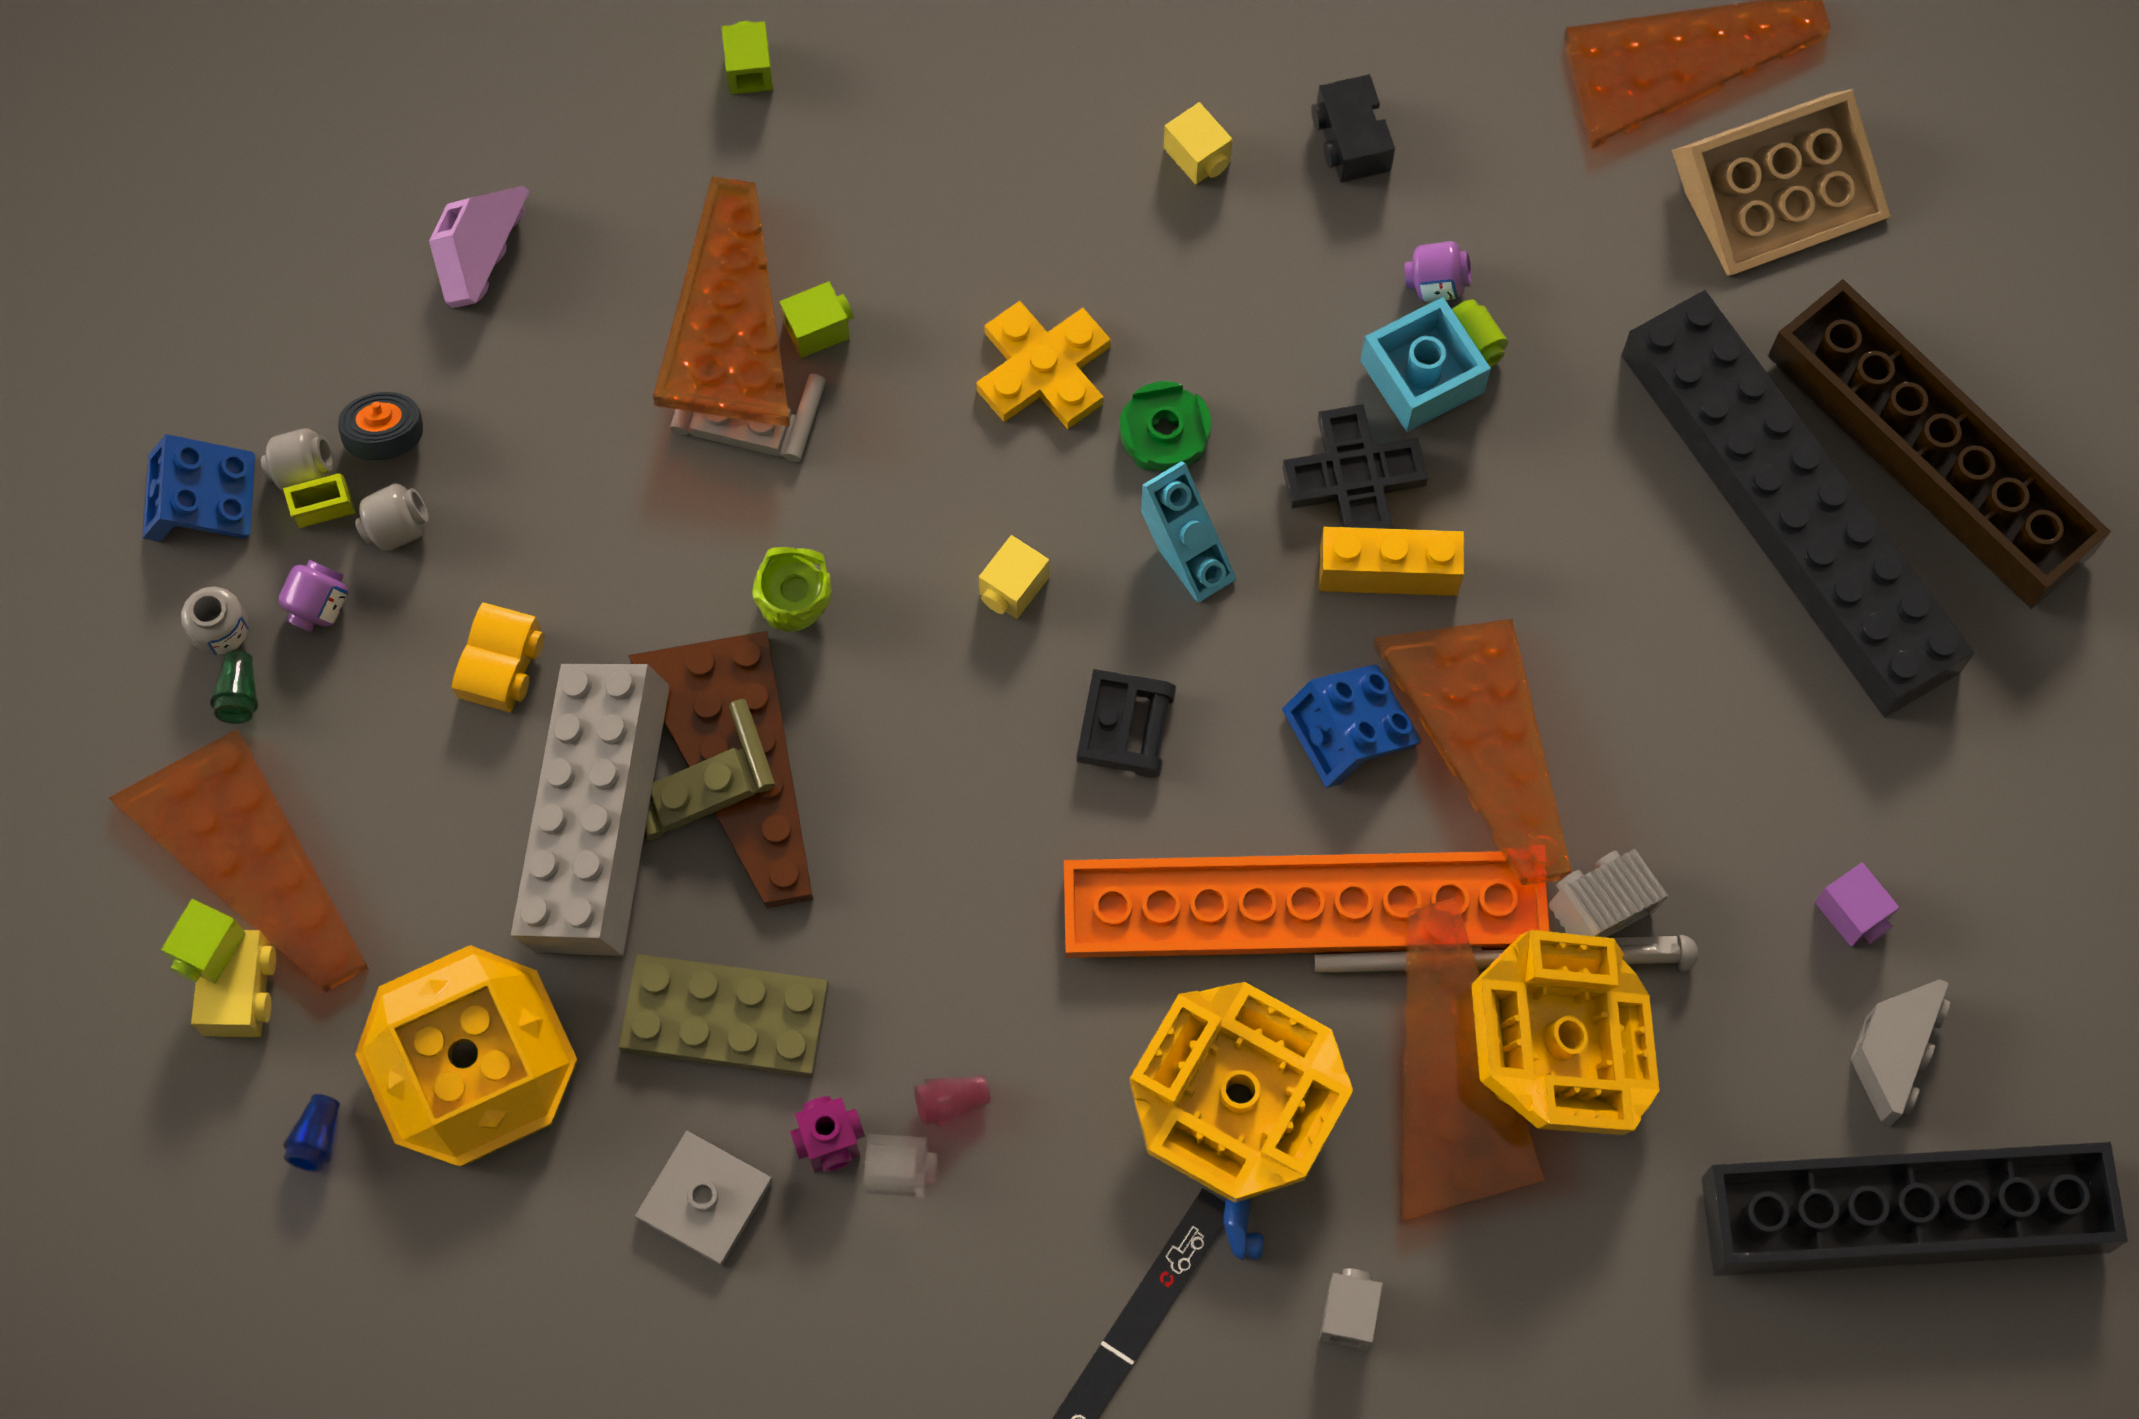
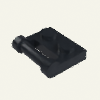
M1093 669L1077 751V762L1130 771L1147 778L1159 777L1163 764L1159 754L1168 705L1174 702L1176 686L1163 680ZM1137 696L1150 700L1141 753L1127 751Z

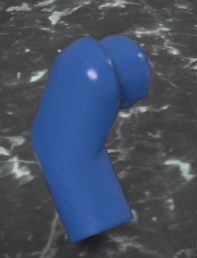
M1226 1198L1223 1223L1232 1254L1243 1261L1244 1257L1252 1260L1260 1259L1262 1257L1264 1237L1258 1232H1247L1251 1198L1237 1203Z

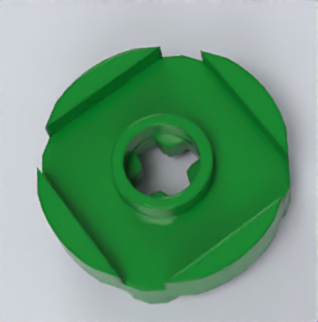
M1153 382L1139 388L1133 394V398L1127 403L1126 407L1124 406L1120 416V438L1124 449L1134 459L1135 464L1140 469L1164 472L1181 461L1189 466L1204 456L1210 439L1211 415L1207 404L1197 393L1195 397L1191 392L1184 390L1183 385L1176 382ZM1167 418L1169 424H1177L1178 428L1172 430V434L1163 435L1154 429L1158 427L1159 419Z

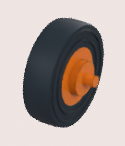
M377 392L364 395L349 403L339 416L338 429L345 449L353 456L365 460H386L398 457L417 445L423 434V421L417 404L410 397L396 392Z

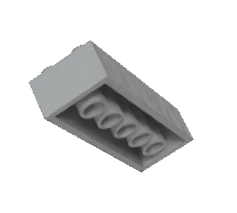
M561 664L511 931L512 937L535 953L624 955L670 685L648 664Z

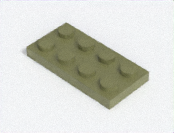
M636 954L619 1049L625 1053L813 1078L829 983L826 979Z

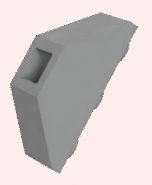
M1939 979L1880 1002L1865 1018L1851 1057V1062L1883 1124L1891 1126L1902 1114L1909 1116L1913 1110L1919 1094V1089L1913 1086L1917 1071L1924 1072L1935 1049V1045L1928 1042L1933 1026L1937 1028L1942 1026L1950 1007V1001L1943 999L1949 984L1946 981Z

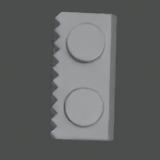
M1636 849L1622 856L1617 851H1613L1593 865L1594 871L1584 876L1580 870H1577L1558 882L1556 887L1559 892L1550 901L1549 910L1554 912L1555 918L1559 919L1560 926L1565 928L1567 934L1607 938L1654 913L1667 899L1668 894Z

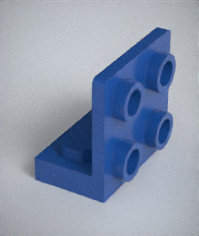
M165 434L148 454L142 539L161 542L172 528H177L178 526L243 539L247 538L251 533L255 454L247 450Z
M1375 664L1311 679L1282 708L1283 713L1326 788L1340 785L1366 760L1412 749L1421 742V738L1389 685L1388 680L1380 667Z

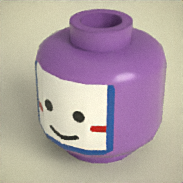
M1455 241L1419 245L1414 250L1413 261L1405 262L1406 286L1408 289L1415 288L1418 297L1423 302H1434L1442 297L1445 300L1458 299L1463 295L1465 287L1472 285L1468 250L1461 251L1460 246Z
M310 559L307 565H295L291 569L278 596V604L289 612L286 621L309 632L313 631L315 624L322 627L332 626L348 596V588L341 582L344 575Z

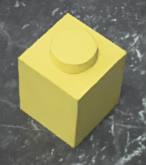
M1199 102L1164 126L1163 148L1196 185L1208 176L1214 178L1220 175L1228 167L1231 160L1232 138Z
M1011 535L979 575V593L982 601L996 613L1004 614L1007 612L1018 619L1049 579V559Z

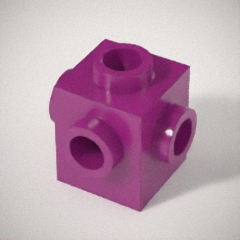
M830 1096L818 1097L806 1102L802 1106V1111L794 1113L799 1128L790 1131L798 1158L809 1157L814 1173L823 1169L824 1172L842 1169L850 1165L852 1159L861 1156L856 1140L865 1137L856 1108L846 1111L842 1097L831 1100ZM835 1125V1129L830 1135L823 1136L817 1132L818 1130Z

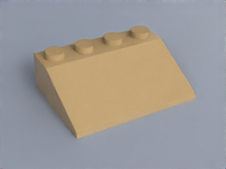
M1853 89L1827 94L1672 150L1685 194L1727 276L1737 274L1891 217Z

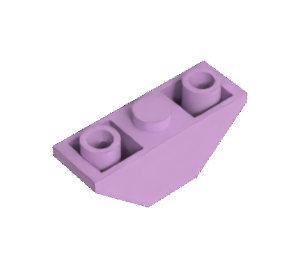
M524 186L476 196L446 205L429 243L445 303L451 308L475 304L486 294L489 287V281L487 280L494 265L502 259L507 250L505 242L511 229L523 217L525 211L523 204L530 192Z

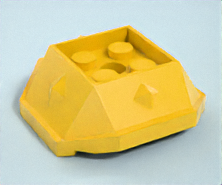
M1529 930L1521 934L1471 984L1480 1081L1492 1090L1499 1100L1510 1105L1538 1129L1625 1135L1636 1129L1641 1121L1640 1117L1660 1091L1650 996L1637 974L1622 959L1624 953L1614 938Z
M471 945L379 986L355 1053L394 1143L459 1167H463L552 1125L578 1062L538 971ZM462 1042H471L477 1047V1060L468 1068L461 1069L455 1067L451 1058L453 1049Z
M1246 982L1220 986L1200 992L1192 991L1178 994L1130 1077V1087L1148 1154L1234 1203L1304 1181L1353 1093V1088L1345 1071L1332 1029ZM1242 1084L1251 1090L1253 1098L1246 1103H1235L1229 1099L1226 1090L1232 1085Z

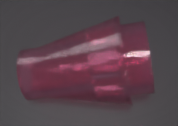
M984 1075L925 1079L923 1085L915 1086L914 1088L916 1107L924 1125L934 1123L938 1127L980 1105L990 1103V1092Z

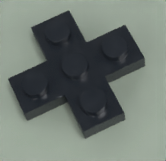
M1364 404L1319 411L1318 424L1325 453L1283 460L1282 469L1291 509L1336 501L1342 527L1393 529L1385 493L1424 487L1427 484L1428 477L1418 438L1373 445Z

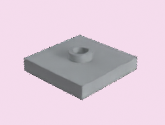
M686 1130L635 1217L637 1220L722 1267L773 1180L772 1177Z

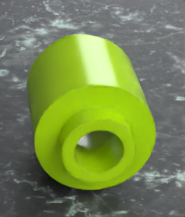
M1474 299L1464 301L1454 307L1452 311L1488 365L1492 367L1505 356L1504 349L1508 345V340L1486 307L1478 305Z

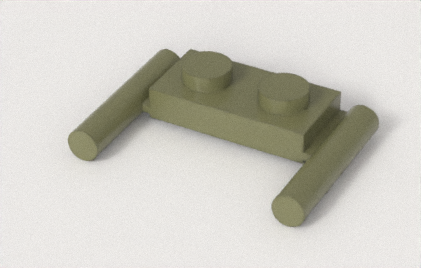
M746 699L735 700L728 705L743 749L737 750L732 748L653 783L644 833L646 840L658 839L668 831L670 832L751 797L758 792L769 791L776 786Z

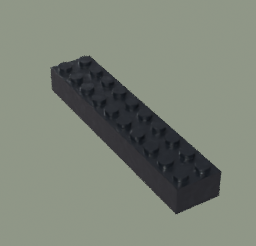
M1707 291L1699 292L1631 330L1621 355L1883 717L1889 716L1960 674L1975 652Z

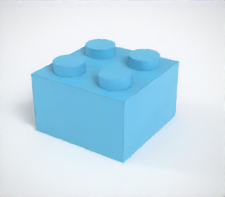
M1444 297L1365 336L1360 362L1406 432L1483 394L1491 370Z

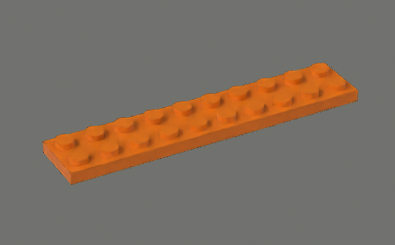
M1544 850L1064 860L1066 958L1467 950L1470 947H1482V950L1507 949L1521 934L1529 930L1550 932Z

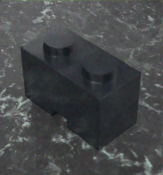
M1370 74L1319 85L1317 104H1313L1311 107L1315 128L1317 131L1323 130L1327 141L1324 142L1326 162L1329 168H1336L1340 183L1390 172L1392 169L1395 147L1386 120L1377 121L1373 112L1374 109H1379L1380 102Z

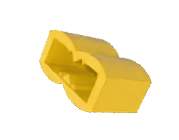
M482 602L474 618L467 645L462 652L453 677L451 688L456 697L509 713L512 711L516 701L522 702L529 686V675L525 674V671L531 659H538L544 645L545 635L544 632H540L541 627L537 618Z

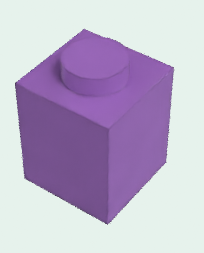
M1863 862L1827 886L1815 901L1816 905L1850 947H1853L1864 938L1869 944H1872L1893 928L1889 920L1900 908Z

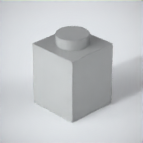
M1346 1268L1343 1269L1342 1274L1333 1273L1329 1281L1319 1341L1368 1351L1373 1343L1383 1283L1372 1281L1373 1275L1371 1273L1358 1269Z

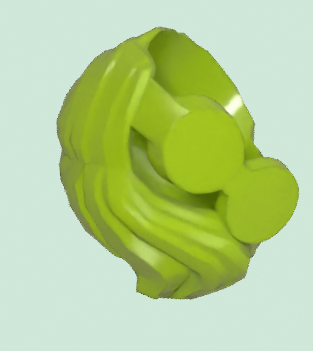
M775 547L767 550L764 560L757 571L752 588L753 599L763 618L774 629L785 632H795L811 626L825 612L832 595L830 573L827 572L825 556L820 552L805 548ZM814 564L820 565L821 570H818Z

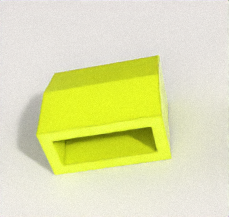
M341 473L283 488L290 515L295 519L299 528L355 513L350 488Z

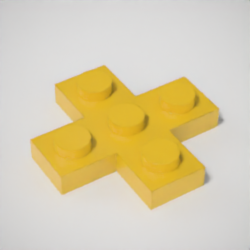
M1018 301L984 325L985 335L1004 355L1007 361L977 381L976 391L1003 422H1006L1035 400L1041 398L1068 430L1103 405V395L1080 369L1111 347V339L1084 308H1081L1047 332L1022 302Z

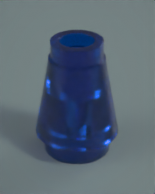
M322 1094L312 1095L310 1102L283 1143V1147L286 1149L284 1160L287 1163L302 1170L319 1172L322 1170L324 1163L331 1160L340 1103L337 1100Z

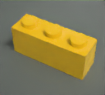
M1323 527L1319 549V591L1458 596L1464 576V531Z

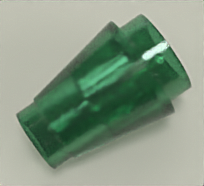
M230 651L224 655V662L222 663L210 699V705L214 709V716L222 722L230 724L248 722L252 719L253 713L258 709L252 664L253 657L247 652Z

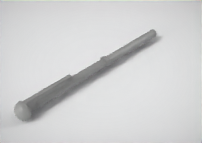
M1685 935L1614 938L1624 953L1622 959L1627 964L1677 963L1679 972H1684L1691 969L1698 959L1697 945L1691 938ZM1470 947L1467 950L1314 954L1315 973L1487 969L1506 949L1482 951V947Z

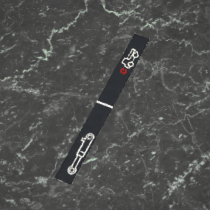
M1202 1188L1052 1419H1098L1223 1226L1224 1201Z

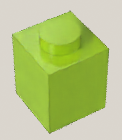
M740 21L734 25L721 26L730 95L774 90L765 21L755 23Z
M830 281L779 301L783 323L800 358L850 339L848 321L854 319L851 307L844 294L836 295Z
M191 899L161 950L173 962L170 969L179 976L194 983H197L198 979L202 977L216 984L246 933L235 919Z

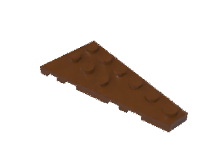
M767 631L628 655L631 664H648L670 685L664 723L688 767L732 748L737 750L743 749L728 705L735 700L746 699L776 786L769 791L758 792L714 813L766 908L813 900Z

